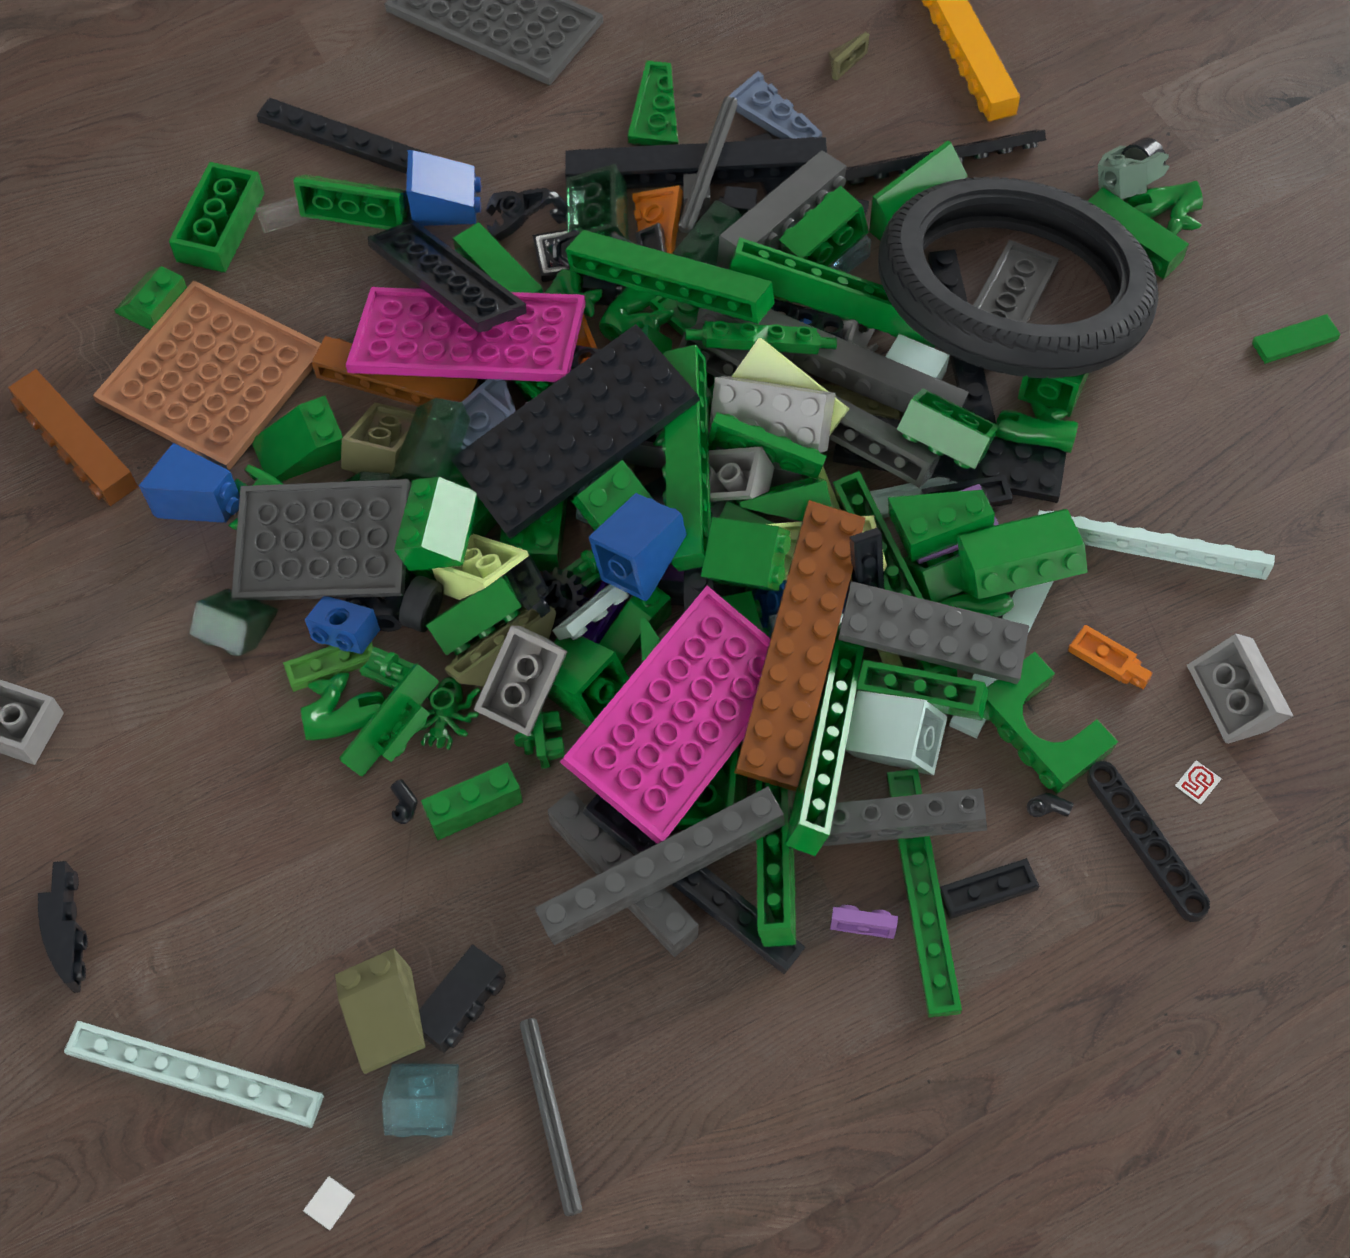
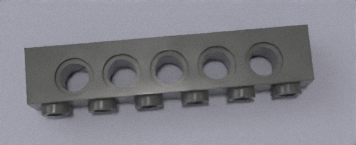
M983 788L835 803L830 835L823 846L987 831Z

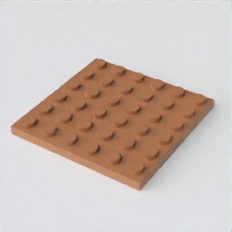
M193 280L94 393L93 398L100 405L230 471L252 444L255 437L262 432L313 369L312 360L321 343Z

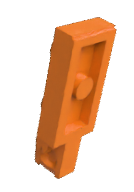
M1087 625L1083 626L1068 648V652L1119 682L1121 681L1125 684L1130 682L1143 690L1153 672L1141 666L1142 662L1136 658V653Z

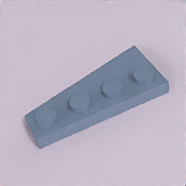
M759 71L729 95V97L737 99V113L780 139L822 137V132L802 113L798 114L788 99H782L777 94L778 89L772 84L768 85L763 80L764 76Z

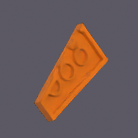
M673 186L632 193L636 207L634 215L638 224V231L660 223L664 231L667 253L674 254L684 193L681 187Z

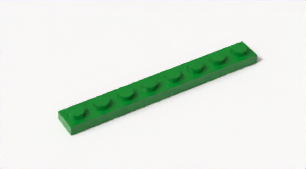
M918 769L887 772L886 779L890 797L922 794ZM930 836L897 839L928 1018L961 1014V1001Z

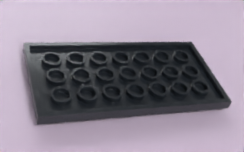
M635 324L453 456L451 461L471 488L476 491L477 496L509 539H511L700 401V398L638 325Z

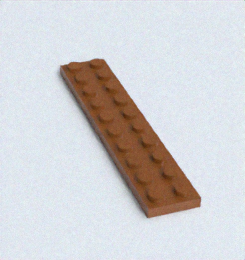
M810 500L808 501L734 773L792 791H796L798 788L853 570L849 537L862 533L865 517Z

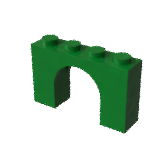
M1034 651L1023 660L1021 678L1018 684L997 679L987 686L989 694L983 718L990 720L997 728L999 736L1005 742L1011 743L1018 751L1021 761L1027 766H1031L1039 774L1041 783L1058 795L1089 771L1095 762L1107 757L1113 751L1118 741L1098 719L1073 738L1063 742L1046 741L1031 732L1024 721L1023 705L1048 687L1055 675L1054 671Z

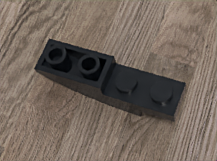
M66 861L53 862L51 892L38 893L39 927L44 947L55 971L74 993L81 992V981H84L86 978V966L82 961L83 950H86L88 946L86 931L75 921L77 907L73 898L74 890H77L79 886V878L77 872Z

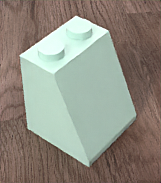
M857 691L845 751L857 758L907 770L918 769L920 773L934 775L947 716L923 699Z

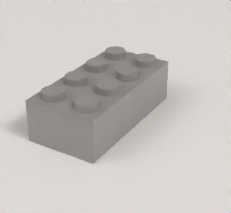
M731 376L715 377L708 435L710 434L715 415L719 412L724 415H732L748 425L760 426L766 432L778 437H787L793 443L803 447H811L819 452H824L828 450L836 393Z
M0 679L1 754L33 765L36 764L64 714L53 697Z

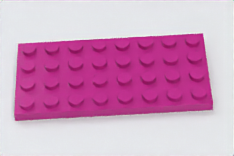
M371 287L346 362V369L348 373L557 382L571 370L586 305L585 295L511 292L526 303L527 313L516 317L513 321L494 326L489 331L478 333L424 289Z
M706 586L562 758L560 763L658 844L666 840L743 740L770 638L710 587Z

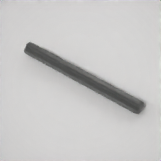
M726 96L722 102L679 222V231L682 233L690 234L693 232L738 106L737 99L734 97Z
M536 1018L525 1019L520 1022V1028L563 1211L566 1216L577 1215L582 1212V1205Z

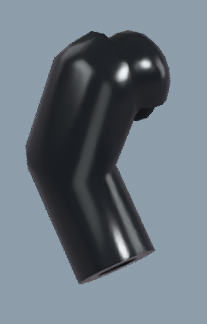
M1046 792L1030 799L1027 803V811L1036 818L1053 811L1068 817L1074 803Z

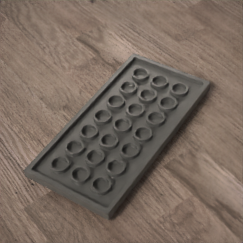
M388 0L385 3L386 12L549 86L603 23L602 14L571 0Z

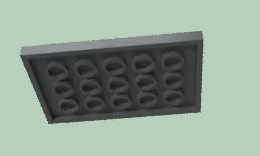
M408 479L241 486L231 598L236 601L320 599L323 596L332 598L404 596L406 566L394 548L411 483Z

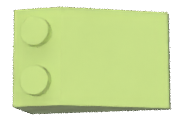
M473 534L469 538L463 566L435 568L432 571L436 580L443 585V594L461 600L489 586L527 558L529 554L526 550Z

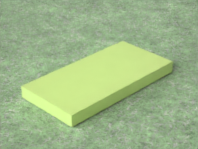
M758 338L731 376L827 391L762 338ZM836 397L830 435L850 409Z

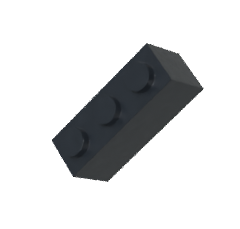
M472 944L419 1009L424 1039L443 1053L449 1047L454 1048L464 1036V1028L470 1021L475 1022L481 1016L485 1009L484 1003L491 995L496 996L506 982L503 966Z

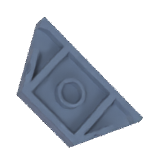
M487 379L420 438L422 445L426 448L458 454L513 414L516 410L505 380Z

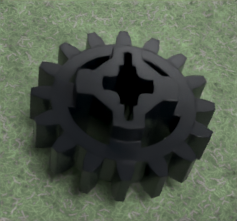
M557 567L553 569V573L547 570L543 571V579L549 589V595L544 599L556 611L552 630L581 608L583 603L589 601V598L583 596V593L588 588L580 584L582 578L573 575L574 572L567 569L563 571Z

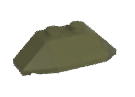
M550 606L551 611L541 618L537 611L532 608L529 611L526 608L520 610V614L507 623L504 620L495 626V631L482 639L479 637L472 642L469 648L458 654L451 664L445 668L446 673L461 684L484 686L510 627L522 626L549 639L556 611Z

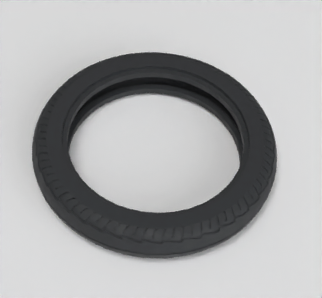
M973 177L953 180L930 187L910 198L895 212L883 232L879 245L878 268L881 282L890 303L900 317L920 336L944 352L972 365L998 373L1031 378H1062L1100 370L1131 352L1150 329L1156 314L1158 285L1155 271L1148 255L1137 239L1115 218L1092 203L1064 190L1033 181L1029 182L1028 180L1009 179L1006 177ZM969 228H1003L1033 234L1061 245L1087 262L1104 282L1110 295L1111 305L1093 317L1067 324H1032L999 317L965 302L946 288L930 269L924 255V250L933 241L944 235Z

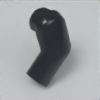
M400 779L390 787L399 800L396 811L392 810L391 814L395 822L406 824L413 819L418 800L404 780Z

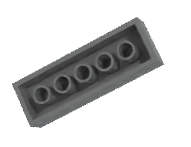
M821 150L720 234L717 267L729 268L739 237L783 252L779 240L783 233L801 221L807 211L818 206L829 192L835 191L840 185L844 187L847 166Z

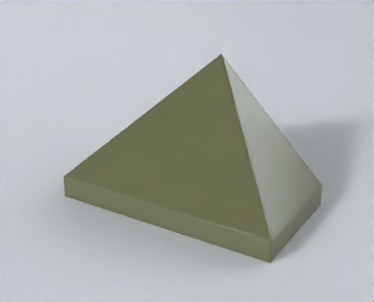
M867 32L829 52L832 79L837 81L868 53L869 34Z

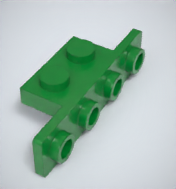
M414 664L342 753L339 760L358 775L364 776L380 755L390 762L395 757L400 756L405 751L407 742L426 724L430 713L421 704L438 684V679L419 664Z

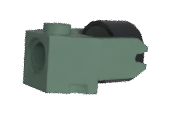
M1150 137L1142 138L1127 147L1118 146L1105 153L1098 164L1099 190L1104 187L1120 199L1146 193L1147 185L1163 177L1169 169V165H1165L1169 155L1165 154L1159 142Z

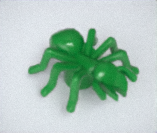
M452 677L444 678L439 683L437 689L427 696L433 708L427 711L430 715L435 716L426 721L425 726L421 730H425L433 723L436 724L435 727L424 734L421 745L425 746L428 740L429 746L432 747L434 741L437 740V748H442L446 744L447 739L446 748L450 750L453 739L445 728L448 724L458 736L466 737L468 732L465 729H460L451 718L470 723L473 718L479 717L478 712H470L468 716L459 714L458 710L471 707L473 698L480 693V689H474L467 696L466 702L461 703L464 697L461 684Z

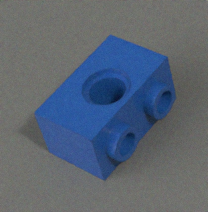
M323 596L305 618L310 636L315 642L361 655L380 631L373 609L328 596Z

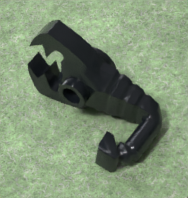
M547 188L528 189V191L524 190L519 193L515 191L496 192L490 197L486 211L491 216L496 210L500 214L503 211L501 217L504 223L501 225L495 219L493 227L487 224V228L497 240L501 241L517 231L527 221L529 216H532L539 209L551 203L557 208L550 210V215L559 224L568 221L569 205L558 193Z

